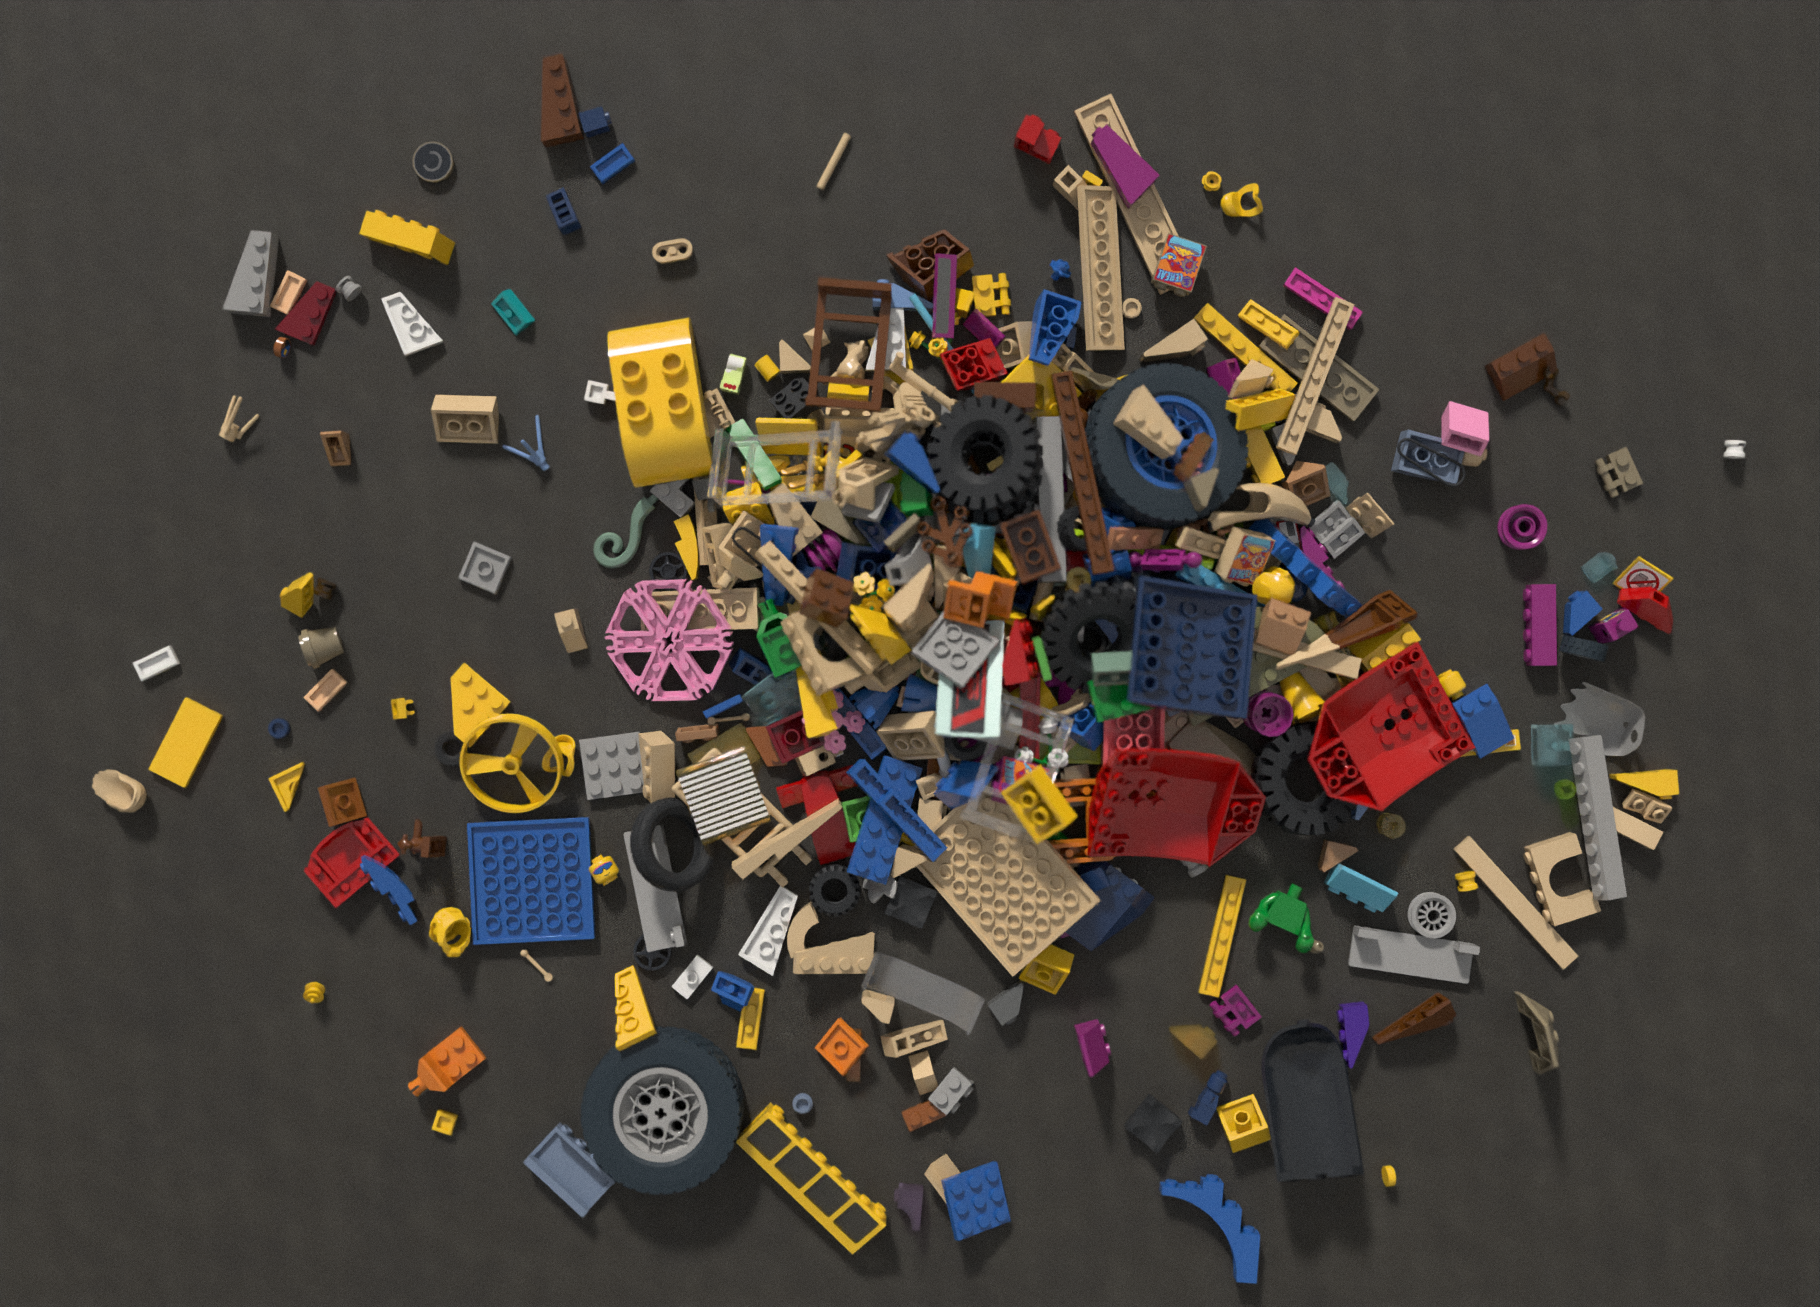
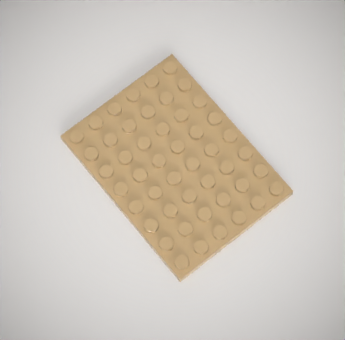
M991 778L976 800L954 808L931 829L946 845L947 849L934 862L927 859L916 867L1007 971L1014 976L1093 908L1100 899L1047 839L1036 844L1009 805L991 800L992 792H990V786L993 781Z

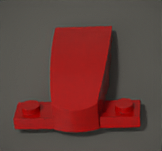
M853 765L833 771H817L804 776L799 781L776 787L782 808L804 802L808 817L837 799L842 802L838 792L858 786L846 774ZM841 808L811 833L820 865L852 856L856 841H849L844 813Z

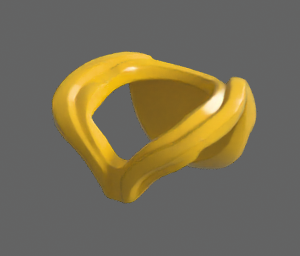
M1248 184L1237 192L1225 194L1220 204L1222 211L1231 217H1254L1259 215L1263 211V205L1260 198H1258V184ZM1253 191V199L1257 206L1250 210H1244L1241 207V197L1243 194Z
M562 734L556 736L555 739L561 748L562 754L568 758L567 767L565 770L563 769V776L569 777L574 770L576 744L572 737ZM551 747L543 757L542 768L547 772H556L557 767H550V759L554 754Z

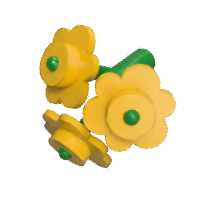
M862 573L860 577L856 576L854 578L853 591L858 592L863 598L862 603L859 605L861 608L881 613L880 607H882L883 603L881 600H878L877 595L884 602L894 597L893 585L890 586L888 579L879 581V588L873 592L875 580L872 577L870 578L868 573Z

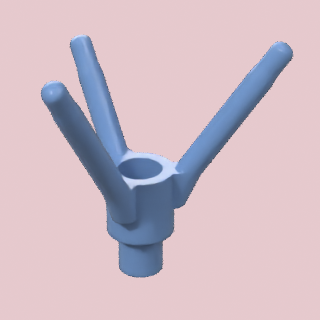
M536 415L538 450L534 451L525 440H521V443L531 455L507 445H503V448L534 462L536 466L539 465L545 471L550 466L545 461L539 415Z

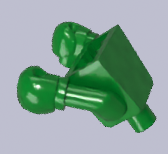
M1291 884L1287 894L1278 890L1276 893H1271L1263 898L1258 908L1249 918L1248 925L1253 932H1259L1269 922L1298 935L1295 946L1296 950L1300 953L1309 952L1314 945V939L1310 930L1309 909L1305 902L1298 899L1303 888Z

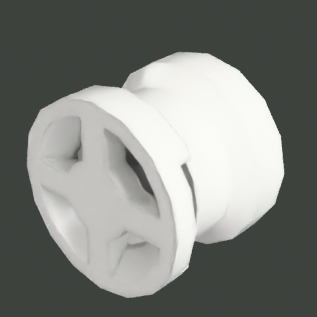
M1725 441L1726 451L1723 455L1724 458H1745L1743 448L1746 446V441Z

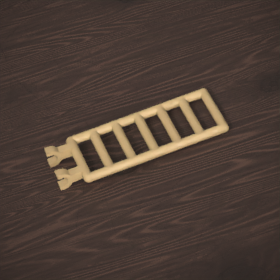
M713 748L684 776L701 771L713 758L719 763L728 761V759L718 749ZM730 763V764H728V765H725V766H723L721 769L730 767V766H732L733 764ZM735 768L727 772L715 775L711 777L709 780L726 775L728 772L731 773L737 771L738 769ZM739 773V774L734 775L733 777L736 778V777L741 776V775H743V774H742V773ZM692 778L681 782L678 781L672 787V791L688 807L697 805V802L688 805V801L704 796L707 793L705 792L686 799L685 796L687 794L683 792L681 784L690 781ZM743 778L741 780L736 781L734 784L743 782L748 779ZM719 781L703 786L697 791L714 786ZM750 782V783L745 784V785H742V786H743V787H747V786L752 785V783ZM742 786L728 790L722 795L739 790ZM755 787V788L749 789V790H747V791H748V792H751V791L756 790L757 788ZM759 792V793L750 795L747 799H750V798H752V797H755V796H758V795H762V794ZM763 795L762 798L741 805L737 809L754 804L756 801L764 800L762 806H766V810L760 814L768 812L769 815L753 820L734 839L725 831L716 834L738 857L746 854L739 844L770 815L779 824L751 850L778 835L784 829L793 826ZM732 796L716 801L711 806L729 800ZM700 807V808L694 809V810H692V811H693V812H696V811L702 810V808ZM720 807L698 814L697 816L700 817L711 812L717 811ZM745 811L731 815L725 820L742 815ZM708 817V818L703 819L702 821L704 822V821L710 820V819H712V818H711V817ZM735 821L716 827L711 830L716 831L718 829L727 827L729 825H732ZM712 822V823L707 824V826L709 827V826L714 825V824H717V823H716V822ZM799 844L792 849L805 865L812 860L811 856ZM776 855L762 867L759 866L753 871L759 877H763L768 872L782 888L788 883L787 877L775 867L780 861Z

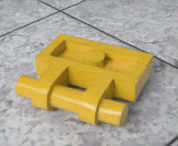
M1006 273L998 274L999 282H993L992 274L972 276L973 292H975L974 307L985 317L996 316L995 308L1000 307L1002 315L1010 314L1009 306H1011V299H1008L1009 281H1007ZM1000 289V300H995L994 290Z

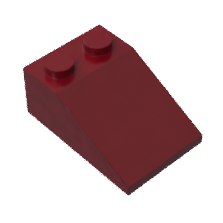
M803 710L766 726L782 764L819 748L826 742L824 740L825 736L807 737L805 724L802 723L804 718Z

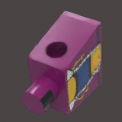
M1620 607L1588 628L1597 643L1603 644L1616 641L1636 629L1638 625L1630 611Z

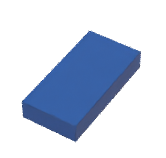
M622 143L590 167L601 183L604 184L635 162V159Z
M739 694L703 711L707 719L744 702L743 696Z

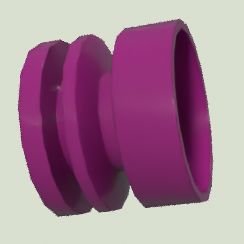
M826 528L820 534L823 540L821 544L814 539L812 542L815 548L812 550L807 544L804 549L806 557L813 567H821L825 572L830 567L836 574L837 569L834 564L836 562L839 563L842 541L834 530Z
M1262 690L1248 698L1247 718H1242L1247 727L1262 735L1269 737L1279 736L1291 726L1293 709L1290 702L1283 696Z

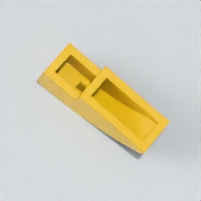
M686 515L674 521L682 538L675 545L691 579L695 581L698 579L699 573L698 540L690 515Z

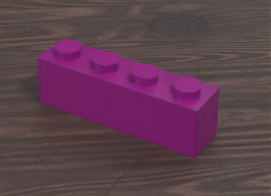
M1556 584L1525 585L1523 590V600L1526 601V609L1523 611V620L1526 621V629L1523 632V639L1526 641V650L1523 653L1526 666L1557 665Z

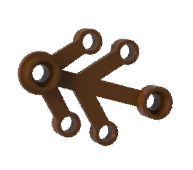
M936 496L931 500L930 506L937 514L942 532L931 528L926 522H921L917 526V531L922 536H930L944 542L947 550L937 547L931 540H925L922 544V549L927 554H935L942 557L945 565L949 568H957L964 561L962 550L974 533L973 528L969 524L962 525L969 512L964 506L957 507L954 511L956 517L951 527H949L946 516L949 503L944 497ZM959 530L961 536L956 545H954L953 540Z

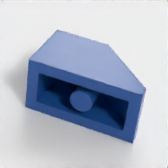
M1575 591L1569 596V601L1565 604L1564 635L1573 636L1603 609L1588 591Z

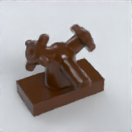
M415 819L413 838L408 840V835L404 834L403 839L397 843L403 855L406 854L407 849H410L413 854L421 853V857H445L447 836L422 837L423 824L420 819Z

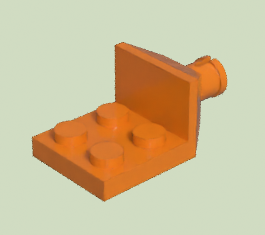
M461 1026L419 1059L418 1077L408 1083V1088L411 1091L419 1085L412 1092L417 1097L427 1088L432 1091L445 1092L456 1081L486 1059V1056Z

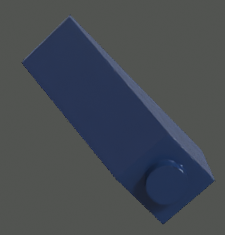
M741 647L729 662L733 673L781 700L785 698L794 685L793 682L783 675L775 678L769 665Z

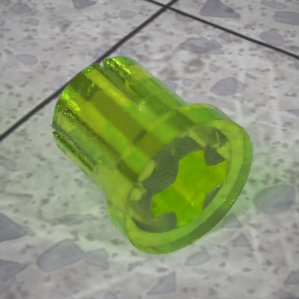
M1561 779L1556 782L1554 792L1561 799H1570L1575 795L1576 787L1572 781ZM1568 786L1570 793L1564 794V790L1561 787Z

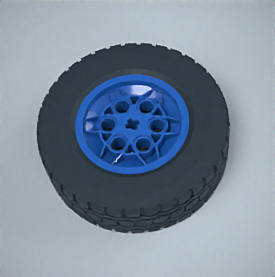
M1169 363L1157 364V366L1154 364L1127 374L1112 385L1097 400L1088 415L1087 426L1084 430L1098 495L1102 499L1101 502L1107 508H1111V512L1125 515L1126 519L1133 521L1135 525L1140 527L1172 529L1183 527L1207 516L1229 499L1244 474L1242 472H1244L1247 463L1245 459L1248 457V447H1246L1248 437L1247 433H1245L1246 429L1240 431L1235 429L1238 414L1225 409L1226 402L1233 400V398L1228 397V392L1223 386H1219L1218 382L1212 377L1208 378L1207 374L1199 370L1195 371V368L1182 367L1180 364L1169 365ZM1142 385L1146 387L1180 435L1181 431L1187 434V440L1183 438L1174 454L1165 459H1161L1154 453V458H1150L1147 455V450L1149 449L1113 424L1133 390ZM1182 452H1185V453L1187 454V456H1188V459H1187V460H1185V459L1182 457V455H1181ZM1165 461L1170 463L1171 469L1165 467ZM1217 468L1219 472L1208 503L1204 509L1198 512L1194 509L1183 483L1194 476Z

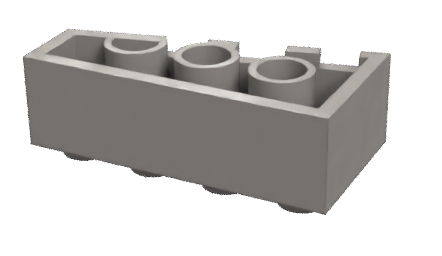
M251 230L223 310L232 314L271 317L272 307H270V304L273 300L278 236L272 232Z

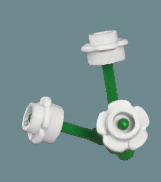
M1048 717L1041 719L1038 725L1041 733H1047L1049 755L1045 756L1044 760L1033 758V752L1028 750V747L1018 749L1015 753V759L1027 763L1041 764L1043 767H1047L1052 774H1058L1059 768L1065 767L1068 763L1066 751H1062L1060 748L1053 749L1051 733L1057 731L1058 722Z

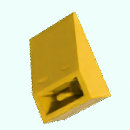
M853 605L849 607L854 613L851 618L859 626V629L882 660L887 659L892 665L911 651L884 613Z

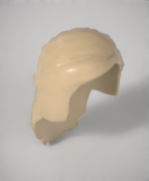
M108 769L106 771H99L93 778L92 789L95 790V794L119 812H136L145 804L146 789L137 780L116 770Z

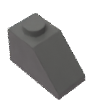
M1018 980L987 1002L988 1007L1002 1026L1004 1024L1009 1025L1017 1019L1016 1016L1019 1014L1024 987L1021 980Z

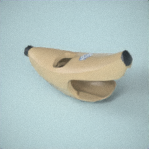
M1248 483L1239 485L1236 488L1249 492L1250 502L1248 507L1241 511H1213L1207 521L1209 532L1234 523L1276 518L1312 527L1316 520L1311 518L1304 502L1291 491L1273 484Z

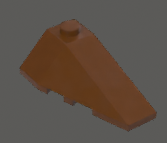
M1437 992L1371 1038L1379 1045L1441 1026H1447L1453 1022V1018L1457 1015L1450 1000Z

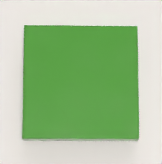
M1039 636L1032 637L1042 678L1044 681L1050 680L1052 676L1042 640Z

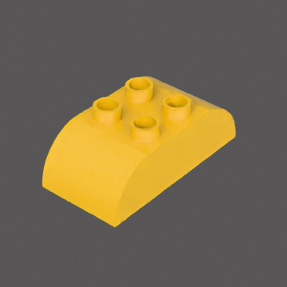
M690 317L609 331L608 352L620 433L626 463L634 487L715 474Z

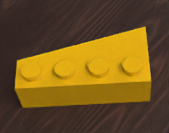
M375 210V213L366 211L359 232L360 235L391 247L396 245L397 248L409 253L413 251L430 260L433 257L440 261V263L448 265L455 242L439 233L440 229L431 225L425 228L422 227L421 223L410 220V223L404 222V218L393 215L392 218L387 217L386 213Z

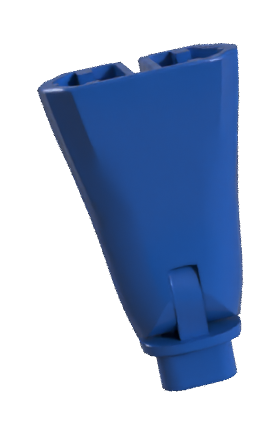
M910 674L905 688L902 711H935L937 714L938 686Z

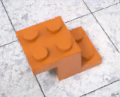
M976 571L971 585L950 580L943 618L984 628L989 614L1010 619L1017 581Z

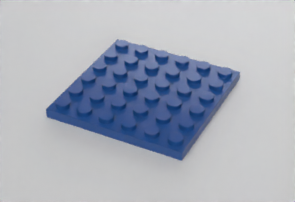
M590 817L467 823L473 945L595 939L593 877L589 872V867L592 865Z

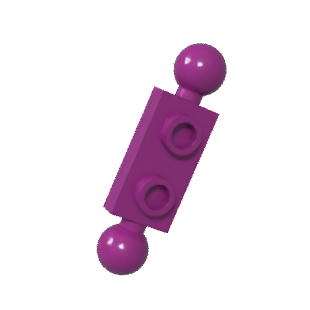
M1145 549L1144 555L1137 551L1128 553L1131 567L1135 568L1141 565L1142 570H1182L1184 564H1187L1190 568H1197L1202 563V557L1199 553L1190 552L1186 554L1185 549Z

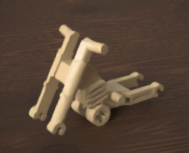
M897 352L889 369L906 382L899 385L888 376H884L883 390L886 389L894 395L895 408L892 411L880 414L873 413L869 419L870 424L873 425L876 421L878 427H883L869 432H861L856 441L860 444L863 440L867 446L868 444L889 440L893 436L905 432L907 434L912 433L920 440L925 433L924 428L929 427L931 423L939 428L941 422L938 420L940 416L925 405L924 399L921 398L922 391L946 407L950 412H952L951 406L959 401L950 399L912 370L903 367L901 363L904 354Z

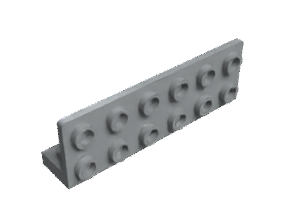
M658 825L655 827L652 837L653 851L661 866L673 872L664 825ZM632 831L625 832L624 839L647 952L675 946H685L687 939L677 892L658 889L641 876L631 856L630 835Z
M1354 926L1348 965L1468 984L1473 954L1479 955L1480 947L1473 943Z

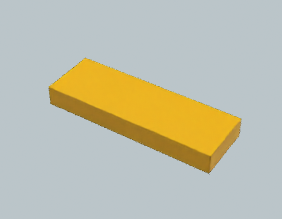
M1251 299L1238 314L1240 319L1286 350L1299 335L1298 330Z
M754 988L748 1005L741 1009L736 1048L757 1049L765 989Z

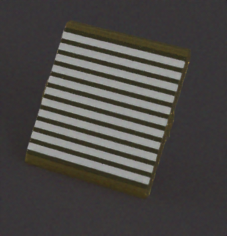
M744 746L676 770L687 800L688 810L693 816L703 845L771 821L760 792V783L753 773Z

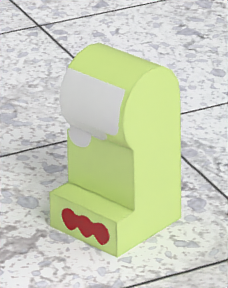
M730 354L720 384L721 391L739 395L747 358Z

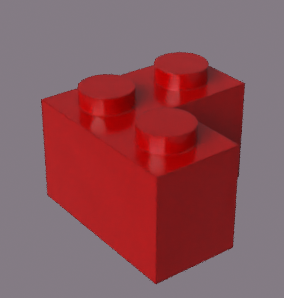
M1026 114L1016 134L1013 147L1050 164L1062 137L1052 129H1048V131L1043 129L1045 123L1038 116Z

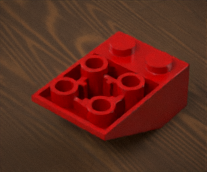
M991 338L939 354L957 391L975 390V382H1000L1008 374Z
M1027 617L1015 619L1002 662L1005 685L1031 681L1038 678V674H1040L1039 663L1035 662L1034 658L1036 653L1034 644L1030 638L1032 627L1030 621H1027Z

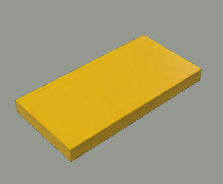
M185 697L149 770L186 788L223 715Z

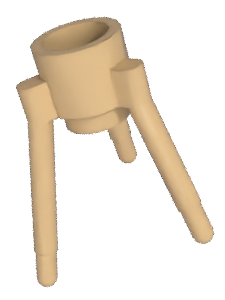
M235 395L232 397L219 433L221 437L231 442H234L236 438L241 439L243 434L259 418V414H256L239 431V426L234 424L233 421L240 407L242 397H239L235 404L237 398Z

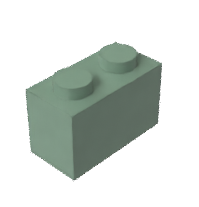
M1132 651L1092 653L1091 670L1094 686L1129 684Z

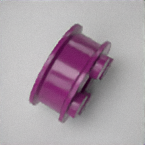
M1521 504L1510 507L1499 518L1497 526L1498 535L1502 542L1512 549L1523 550L1533 548L1540 544L1546 536V517L1540 509L1533 505ZM1520 522H1524L1526 525L1524 533L1519 530Z

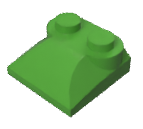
M869 796L841 802L850 842L857 840L869 803Z

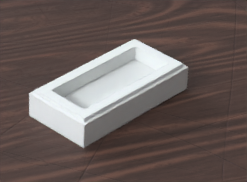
M167 646L133 663L141 681H146L180 664L172 646Z

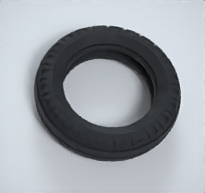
M663 798L649 804L637 816L630 835L631 856L638 872L652 886L669 892L688 890L700 883L709 873L716 851L714 835L704 839L700 838V836L713 831L708 830L699 834L698 830L708 826L704 825L697 828L696 824L703 821L694 822V819L698 818V816H692L691 813L693 811H690V808L680 798ZM666 816L681 820L689 829L693 839L694 852L692 860L688 867L680 873L670 872L662 867L653 851L652 837L654 829L659 821Z

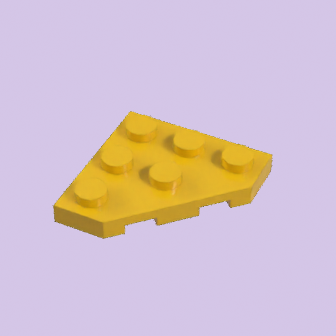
M463 663L451 677L454 735L464 743L471 731L479 723L489 717L500 715L511 702L466 663ZM492 724L478 730L471 737L468 747L471 748Z

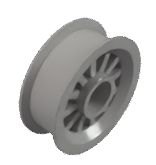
M1425 892L1419 894L1411 901L1408 908V920L1411 927L1419 934L1428 938H1440L1448 934L1454 927L1456 911L1448 898L1435 892ZM1435 910V918L1429 920L1428 913Z

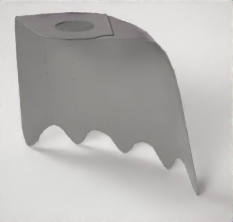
M1584 682L1582 684L1587 689H1571L1576 699L1571 703L1560 706L1565 712L1566 718L1564 721L1554 723L1553 727L1555 729L1561 728L1572 733L1587 736L1602 735L1604 754L1608 756H1625L1640 746L1645 725V715L1640 707L1626 699ZM1624 722L1629 723L1627 728H1624ZM1636 730L1638 737L1636 742L1633 743L1631 741V734ZM1567 741L1554 742L1550 745L1551 748L1556 750L1570 751L1569 742Z

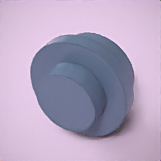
M800 1093L794 1097L792 1105L797 1113L806 1114L812 1109L813 1101L808 1094Z

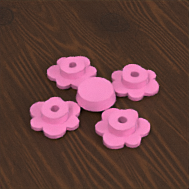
M833 690L837 706L842 708L843 694ZM838 709L832 712L838 729L843 724L847 727L848 732L860 733L863 730L862 726L865 724V720L862 718L860 711H849L844 718L840 713L836 712ZM835 730L824 737L826 741L824 748L827 751L837 754L839 751L845 750L846 744L843 742L845 737L839 735L838 731Z

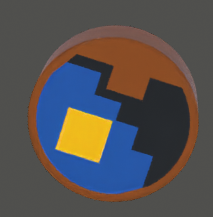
M279 337L276 340L273 349L275 356L280 358L287 357L291 348L290 340L284 337Z

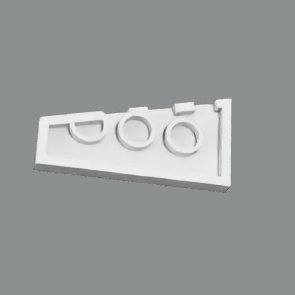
M781 886L738 954L772 976L798 897L797 894Z

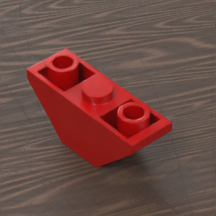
M1652 586L1623 588L1619 591L1617 603L1622 608L1633 612L1640 619L1654 625L1658 630H1662L1667 634L1671 633L1673 616L1670 600L1667 595Z

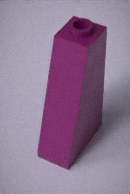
M1107 124L1103 128L1099 126L1091 135L1093 137L1091 145L1126 207L1130 208L1154 184L1159 174Z

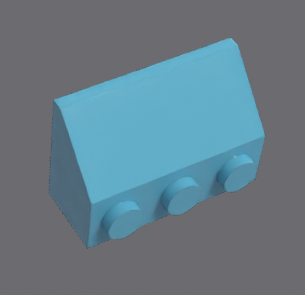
M1339 863L1330 869L1324 881L1325 884L1329 885L1328 890L1338 895L1341 891L1347 894L1346 899L1356 904L1358 901L1365 903L1364 908L1374 913L1376 910L1383 912L1398 895V892Z

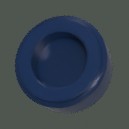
M282 718L272 720L268 726L269 734L276 739L285 738L290 733L289 722Z

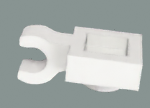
M588 380L584 397L585 401L602 405L606 404V399L616 402L615 393L608 391L610 385Z

